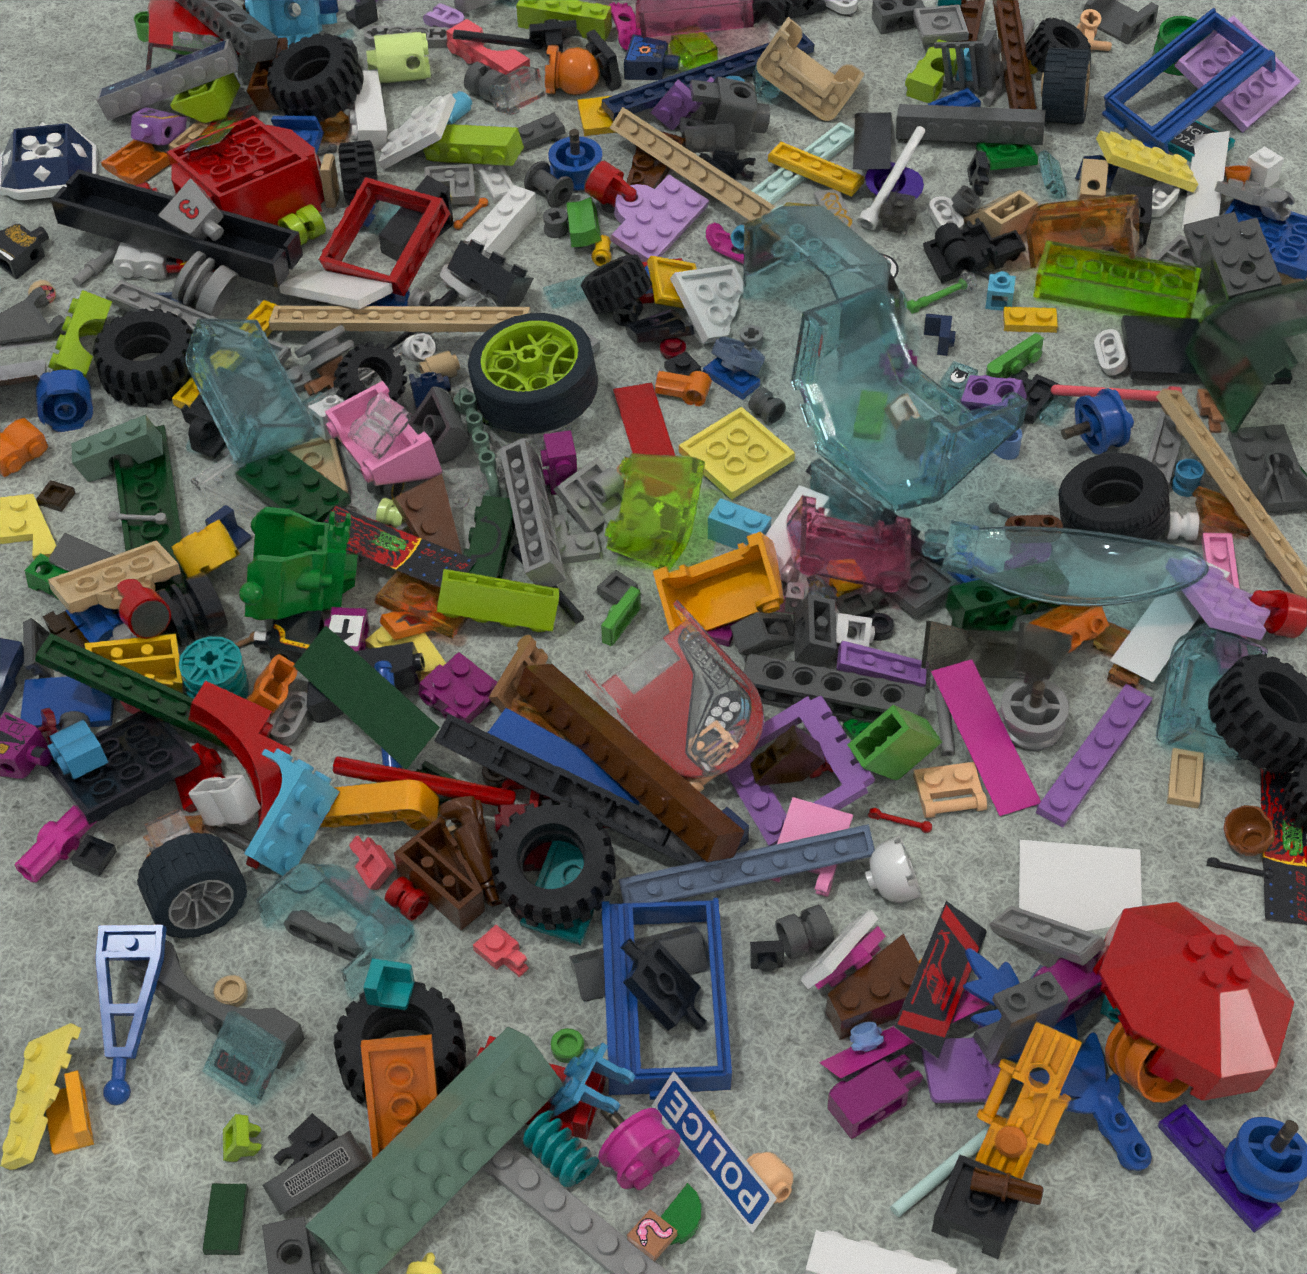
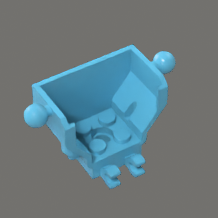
M245 0L246 11L278 38L286 37L288 45L300 41L303 37L309 38L313 34H319V32L323 31L322 24L337 23L336 13L320 14L319 1L325 0ZM294 3L300 6V15H296L293 12L292 6Z

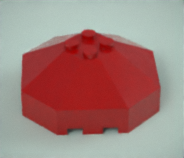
M1179 902L1124 908L1105 936L1104 942L1106 946L1098 954L1093 971L1095 975L1099 974L1102 978L1100 989L1102 993H1105L1112 1008L1119 1009L1121 1014L1118 1016V1019L1125 1029L1124 1033L1126 1036H1131L1132 1040L1143 1037L1160 1046L1146 1065L1149 1072L1169 1083L1177 1078L1192 1087L1190 1094L1201 1101L1257 1091L1277 1067L1295 1003L1262 948Z

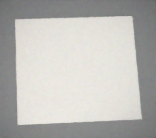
M1020 840L1019 908L1085 931L1111 927L1124 908L1142 906L1140 849Z

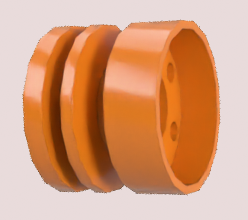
M1121 1022L1115 1025L1108 1036L1105 1046L1106 1062L1113 1073L1129 1083L1132 1088L1152 1102L1165 1103L1178 1098L1189 1088L1188 1084L1177 1078L1169 1083L1149 1072L1146 1065L1160 1046L1143 1037L1132 1040L1131 1036H1126L1124 1033L1125 1029Z

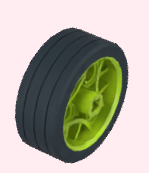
M528 313L506 319L487 330L475 342L469 354L467 366L474 395L476 396L477 407L485 419L505 431L520 434H537L558 429L581 416L592 404L597 393L598 375L590 338L582 327L560 315Z

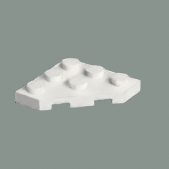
M735 265L675 272L670 280L703 344L713 343L716 339L719 340L720 337H727L731 329V321L735 317L739 305L740 295L745 288V284Z

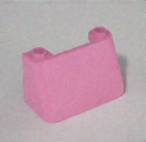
M383 381L325 411L328 423L325 426L333 439L337 437L361 467L360 471L367 483L372 482L375 486L429 480L442 474V469L430 437L425 432L418 435L401 415L397 403L391 402L388 394L390 392L389 388Z

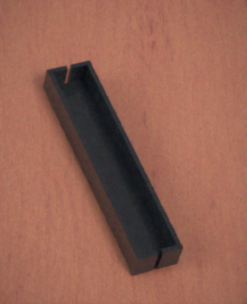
M79 169L66 182L67 187L63 186L51 199L58 224L184 261H188L193 254L201 251L206 255V260L208 258L215 260V270L224 265L238 273L239 277L277 288L289 275V269L292 270L303 256L298 231L220 210L223 218L218 223L224 232L218 240L213 241L208 236L204 240L187 236L158 216L174 196Z

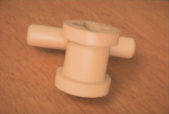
M1087 9L1082 12L1077 28L1087 37L1091 45V52L1092 50L1110 51L1112 47L1111 42L1094 40L1097 34V27L1102 19L1100 13L1093 9Z

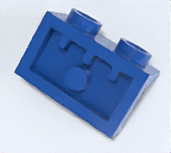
M272 116L271 122L273 126L291 129L313 146L317 155L324 134L317 117Z

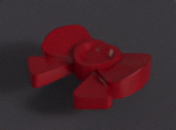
M45 708L41 710L42 727H38L49 745L52 743L49 736L57 732L56 719L53 711L50 708Z

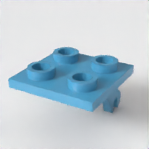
M602 1042L593 1049L587 1048L580 1057L574 1056L564 1070V1074L567 1075L563 1082L564 1085L549 1099L548 1102L552 1105L548 1111L552 1110L554 1112L552 1117L554 1118L578 1104L579 1101H582L610 1114H614L615 1111L618 1112L621 1106L620 1103L585 1085L591 1071L624 1085H629L630 1082L633 1083L635 1075L628 1069L618 1067L603 1058L608 1048V1045Z

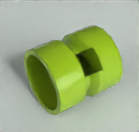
M311 204L297 210L296 215L291 213L278 221V226L299 232L301 246L307 243L308 238L313 240L326 232L322 216Z

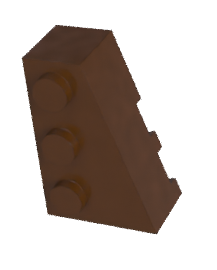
M441 816L394 852L397 874L412 881L415 889L425 891L429 895V902L461 931L485 912L483 890L467 860H464L455 838L451 836L446 822Z
M904 934L827 994L826 1014L839 1040L851 1036V1029L860 1023L874 1022L878 1026L898 1018L920 965Z

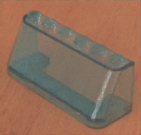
M198 318L187 348L186 365L234 461L237 464L251 463L308 442L315 432L314 422L309 417L304 403L301 402L296 393L294 385L289 380L285 368L281 365L258 320Z

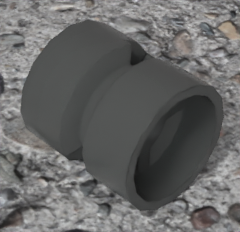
M481 62L473 63L466 71L464 77L465 89L491 103H497L501 100L508 90V77Z
M819 904L802 910L799 917L793 913L775 921L778 939L783 940L784 952L790 960L807 954L810 947L819 950L829 946L834 941L830 920L823 907Z

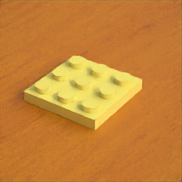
M743 407L736 409L679 445V453L731 500L795 460V452Z

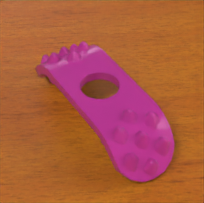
M610 3L607 6H611L612 18L618 31L619 44L624 50H628L632 35L641 36L640 26L631 6H628L627 3ZM625 16L631 21H622L619 17Z
M711 223L706 228V239L715 251L747 266L755 268L759 263L763 265L765 259L770 260L772 253L775 252L773 249L767 252L763 249L758 251L751 247L743 250L746 252L744 254H736L732 250L738 248L732 244L730 234L725 232L719 223Z

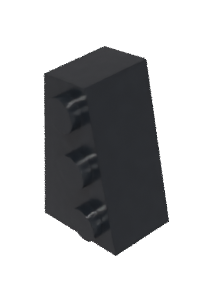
M427 175L414 191L442 198L446 204L450 215L441 229L439 237L452 227L454 223L450 187ZM401 207L379 233L381 253L398 261L424 213Z
M475 239L470 241L461 240L447 268L467 282L481 287L480 291L483 293H491L498 297L497 302L501 305L520 306L534 279L527 275L528 270L515 263L513 266L506 263L507 258L495 251L492 254L484 250L485 245Z

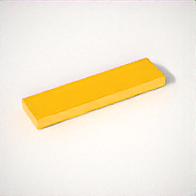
M782 141L768 154V162L851 197L865 182V176Z

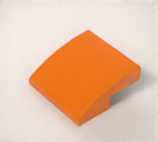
M134 139L103 160L101 164L107 171L132 185H138L170 165L167 153L156 151L151 143Z

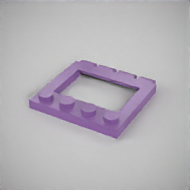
M807 696L764 722L762 734L752 752L777 738L780 734L785 733L792 725L797 726L803 722L812 738L820 743L824 757L842 784L813 803L840 810L867 794L868 790L866 787L871 785L875 778L871 771L863 769L847 744L851 740L847 738V734L837 718L832 716L833 712L824 698L818 696L810 700ZM749 754L739 765L725 773L769 846L776 845L787 814L769 785L759 786L755 783L750 765L753 758Z

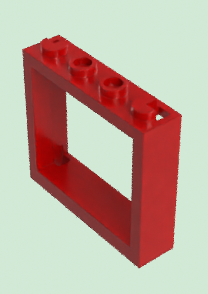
M365 177L318 260L326 271L392 283V293L405 296L448 219L450 212L442 198ZM376 200L424 213L390 275L342 262Z

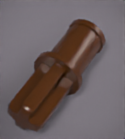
M977 1167L974 1168L970 1190L1001 1197V1201L1004 1202L1007 1197L1034 1205L1041 1204L1044 1192L1041 1185L1010 1178L1011 1173L1007 1172V1175L997 1174Z

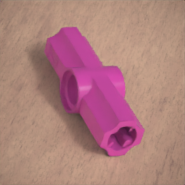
M73 805L57 822L49 821L40 829L37 835V842L14 864L16 870L30 882H37L59 859L67 860L69 858L67 855L73 849L75 851L78 849L80 838L96 822L89 825Z

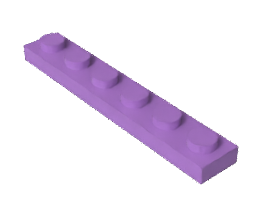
M1126 684L1037 806L1036 814L1063 828L1148 709L1153 698Z

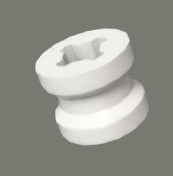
M425 333L409 336L403 343V353L408 360L413 362L425 360V358L433 356L435 342L431 336Z

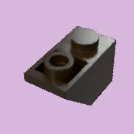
M792 725L785 733L780 734L776 741L766 750L759 753L750 765L755 783L759 786L804 781L826 761L820 743L797 726Z

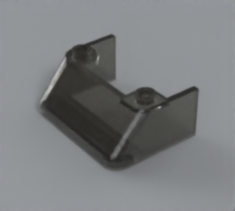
M926 621L921 668L933 671L972 659L981 678L1024 679L1025 684L1033 685L1035 681L1043 682V680H1049L1071 649L1072 635L1026 622H1019V631L964 630L934 621Z

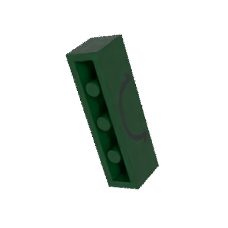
M483 495L480 507L476 506L475 528L471 527L469 531L468 541L470 547L469 549L465 548L463 555L477 560L468 573L502 579L515 530L510 498Z

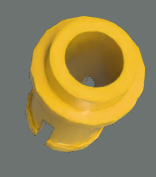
M601 235L602 241L595 243V250H593L591 256L592 261L600 267L610 262L612 256L610 253L611 241L606 235Z

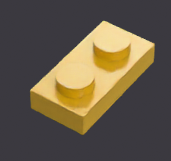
M1004 307V331L1057 333L1056 308Z

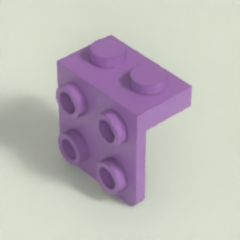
M710 77L707 82H713L715 79ZM677 80L650 113L670 130H674L679 124L680 117L690 118L689 112L691 114L695 113L703 102L692 101L690 89L680 80Z
M946 1038L939 1058H936L921 1047L930 1098L934 1103L987 1101L1001 1069L998 1066L1000 1061L991 1065L974 1038Z

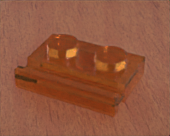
M1198 486L1192 495L1197 498L1195 505L1200 521L1207 526H1214L1229 533L1248 538L1250 529L1235 514V508L1229 499L1225 498L1221 493Z

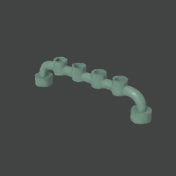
M463 387L454 396L456 410L466 415L467 430L472 434L474 451L479 454L480 471L485 474L489 487L484 496L507 498L506 491L499 485L495 454L489 451V435L483 431V418L481 413L477 412L476 396Z

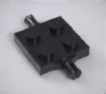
M631 938L626 940L620 948L633 961L632 970L623 981L626 987L667 1031L675 1027L683 1016L696 1030L700 1029L707 1021L694 1008L695 996L701 989V986L658 940L651 943L644 952L641 951Z

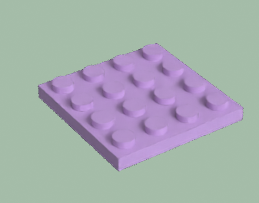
M1234 15L1228 19L1229 22L1265 47ZM1213 31L1180 58L1174 66L1192 84L1200 89L1244 52L1219 33ZM1276 56V70L1273 73L1262 66L1215 105L1242 133L1301 82Z

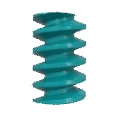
M552 1110L546 1111L537 1116L528 1126L523 1137V1144L528 1149H532V1154L537 1159H541L543 1166L550 1168V1173L555 1178H559V1183L563 1187H572L583 1181L595 1170L599 1164V1159L594 1156L586 1160L590 1154L589 1148L582 1147L577 1151L581 1140L578 1137L569 1140L572 1131L569 1128L559 1131L563 1121L560 1118L551 1121L554 1112Z

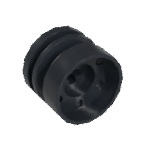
M204 572L184 579L186 590L184 594L175 584L170 585L169 590L172 599L165 589L156 591L171 610V619L166 629L170 634H176L177 643L180 647L189 644L186 631H188L193 641L199 640L198 625H201L209 635L228 627L227 618L219 597Z

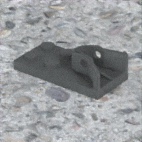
M1284 424L1229 429L1228 437L1243 480L1266 512L1307 509V476L1301 470Z

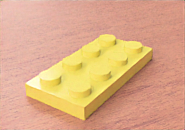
M1100 130L1096 137L1107 162L1190 192H1194L1198 186L1193 171L1187 165V160L1178 154L1172 156L1166 154L1165 151L1158 147L1149 148L1136 139L1131 141L1124 139L1120 134L1113 131L1107 133Z

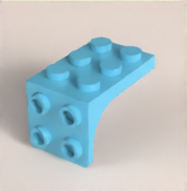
M264 749L262 755L279 765L282 773V784L277 798L244 854L281 876L290 879L340 791L329 785L332 780L331 778L316 770L313 774L314 767L300 759L291 762L293 757L280 749H276L274 753Z

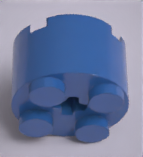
M76 369L56 370L43 373L40 376L36 386L37 413L40 421L44 425L46 423L52 426V430L57 432L72 431L84 427V423L88 419L90 421L93 416L91 386L83 373Z

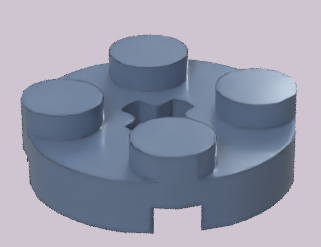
M729 337L716 339L711 351L713 355L722 359L721 365L730 370H736L739 367L752 375L759 374L765 360V356L754 347L750 352L744 348V342Z

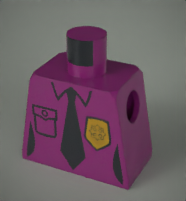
M7 712L0 718V776L24 779L36 765L46 767L50 764L52 755L47 747L48 743L37 727Z

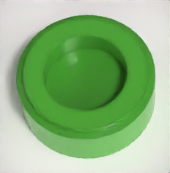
M561 1029L551 1039V1052L558 1061L569 1063L574 1056L578 1058L583 1054L584 1039L574 1029Z

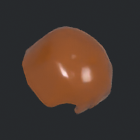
M1243 805L1232 809L1225 817L1223 829L1229 846L1238 854L1256 856L1265 852L1274 842L1275 829L1273 828V823L1260 807Z

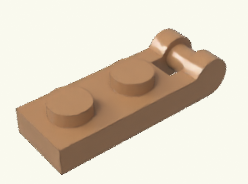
M525 635L518 641L516 653L488 697L501 712L508 708L516 713L524 701V698L516 692L524 667L542 665L548 660V655L543 649L536 647V641L531 635Z

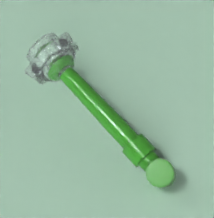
M964 270L959 275L957 284L929 296H923L917 299V301L909 300L906 303V307L913 314L919 312L920 308L929 306L930 303L961 289L968 294H972L976 290L975 287H977L976 277L973 273H968Z

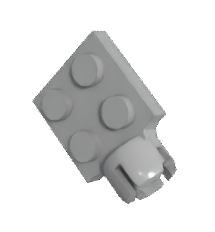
M1229 178L1228 182L1217 181L1214 191L1250 205L1260 206L1262 214L1266 217L1284 221L1292 214L1291 210L1287 209L1286 206L1287 204L1293 205L1295 198L1288 191L1269 187L1262 189L1259 188L1260 183L1246 180L1245 184H1243V181Z

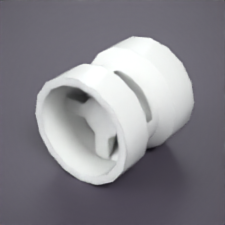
M1170 511L1169 524L1165 530L1166 539L1175 540L1180 535L1185 540L1196 541L1199 530L1198 513L1188 512L1180 516L1178 512Z

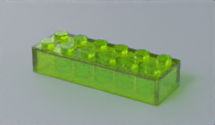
M1046 240L1037 271L1033 297L1131 316L1191 318L1202 268Z

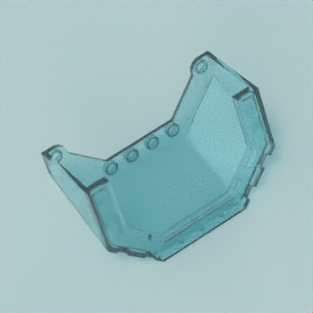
M878 284L802 312L791 381L794 389L800 390L804 404L800 406L808 427L813 426L818 439L814 441L817 453L863 493L865 492L876 499L879 507L883 510L887 507L895 513L900 510H907L940 501L1023 425L1029 402L1018 393L1011 392L1004 395L1002 402L972 411L969 410L912 364L894 314V297Z

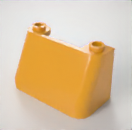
M760 531L747 536L748 545L744 543L737 544L739 549L690 567L683 564L679 566V570L669 572L666 566L654 570L653 575L670 635L684 627L687 623L699 635L702 632L747 618L756 612L773 613L778 611L780 605L784 603V595L773 540ZM685 631L681 639L685 642L689 634Z

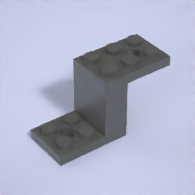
M1235 212L1184 224L1183 231L1206 293L1223 289L1227 301L1230 302L1281 289V278L1257 218L1238 222Z

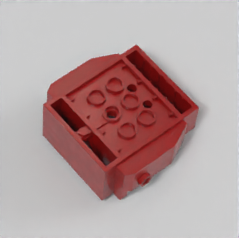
M253 115L166 152L171 166V180L176 194L191 178L206 192L218 209L277 226L279 219L291 213L296 215L297 210L309 204L313 205L319 213L322 212L321 203L325 201L320 175V159L316 155L315 148L291 129L265 125ZM234 126L219 143L184 152L191 143Z

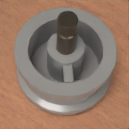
M1024 678L1013 682L1004 691L999 716L1014 745L1029 750H1040L1054 745L1062 737L1069 712V703L1064 692L1054 683L1041 678Z

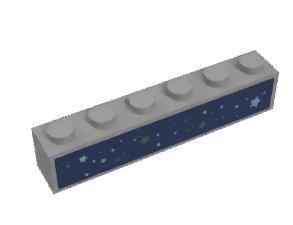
M226 39L103 87L99 90L96 101L107 121L236 72L238 71L240 59L230 39Z

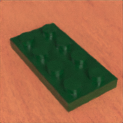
M277 442L235 472L238 482L272 507L290 509L316 522H324L336 505L344 508L351 503L350 495Z

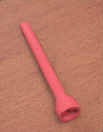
M1053 385L1051 393L1057 396L1081 397L1089 395L1094 397L1100 390L1105 388ZM1169 386L1167 390H1178L1182 393L1181 387ZM1109 388L1117 390L1122 400L1159 402L1156 396L1161 392Z

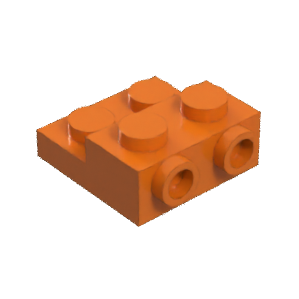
M1066 601L1022 627L1027 637L1043 641L1047 650L1066 654L1074 651L1081 645L1082 641L1098 637L1109 624L1102 605Z

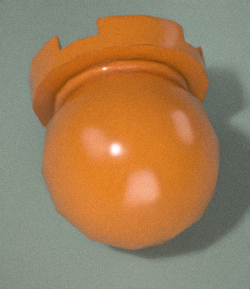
M548 45L549 65H545L546 94H556V89L560 87L565 93L576 96L586 94L594 88L599 80L600 68L597 59L589 50L574 47L568 48L561 53L558 45Z

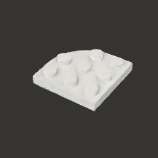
M451 93L444 97L437 96L424 108L423 106L417 107L411 113L412 117L399 129L393 130L387 136L389 141L382 148V154L378 161L383 169L394 165L442 138L456 102Z

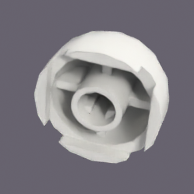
M900 836L887 840L875 848L869 859L870 870L865 872L871 890L877 888L883 898L890 902L898 903L922 897L911 860L904 853L906 847Z

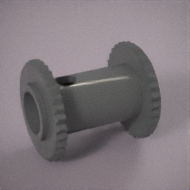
M536 162L525 175V189L532 192L537 189L548 196L547 202L551 208H558L570 199L574 183L570 177L564 176L557 179L551 175V168L547 162Z

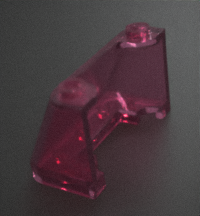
M805 495L801 496L788 514L786 531L793 564L802 574H814L883 589L886 592H897L910 580L911 519L897 516L894 524L884 525V521L878 520L874 527L826 517L824 516L825 508L819 507L816 509V498Z

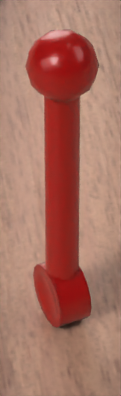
M870 808L868 813L869 818L877 820L881 818L920 828L924 833H929L933 829L929 821L921 823L882 813L878 808Z

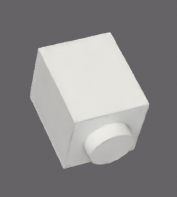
M1264 146L1248 157L1246 166L1251 167L1249 181L1260 183L1259 188L1262 189L1270 187L1279 180L1284 158Z

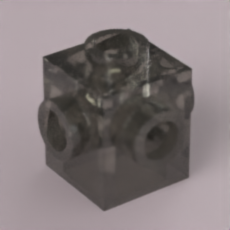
M890 192L887 203L882 204L880 208L879 219H883L882 230L907 235L909 226H914L917 217V210H914L915 196Z

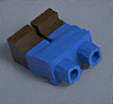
M100 604L93 605L83 612L71 614L68 610H65L56 615L52 611L43 616L49 633L84 649L85 643L110 641L109 639L113 637V629L123 624L119 612L113 613L118 609L105 608Z

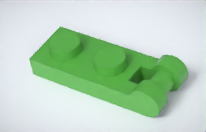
M1034 333L987 365L986 375L1007 379L1011 375L1017 374L1028 364L1037 362L1042 355L1044 338L1038 333Z

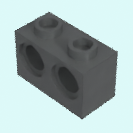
M873 0L872 20L880 34L916 28L913 11L915 8L926 7L922 0Z

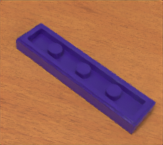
M1183 1104L1159 1121L1158 1128L1254 1233L1281 1213L1282 1209L1277 1203L1258 1200L1250 1195L1241 1193L1237 1189L1225 1166L1224 1154L1226 1148L1186 1104Z

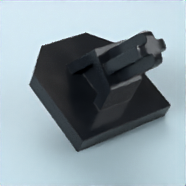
M548 19L544 23L529 24V39L545 41L546 53L548 45H558L559 51L562 53V39L574 36L577 24L576 20L558 21L557 19Z

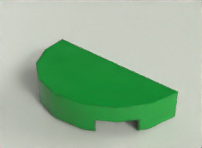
M688 1183L661 1215L663 1220L677 1230V1237L670 1245L679 1242L680 1244L685 1243L696 1233L701 1223V1202L697 1192Z

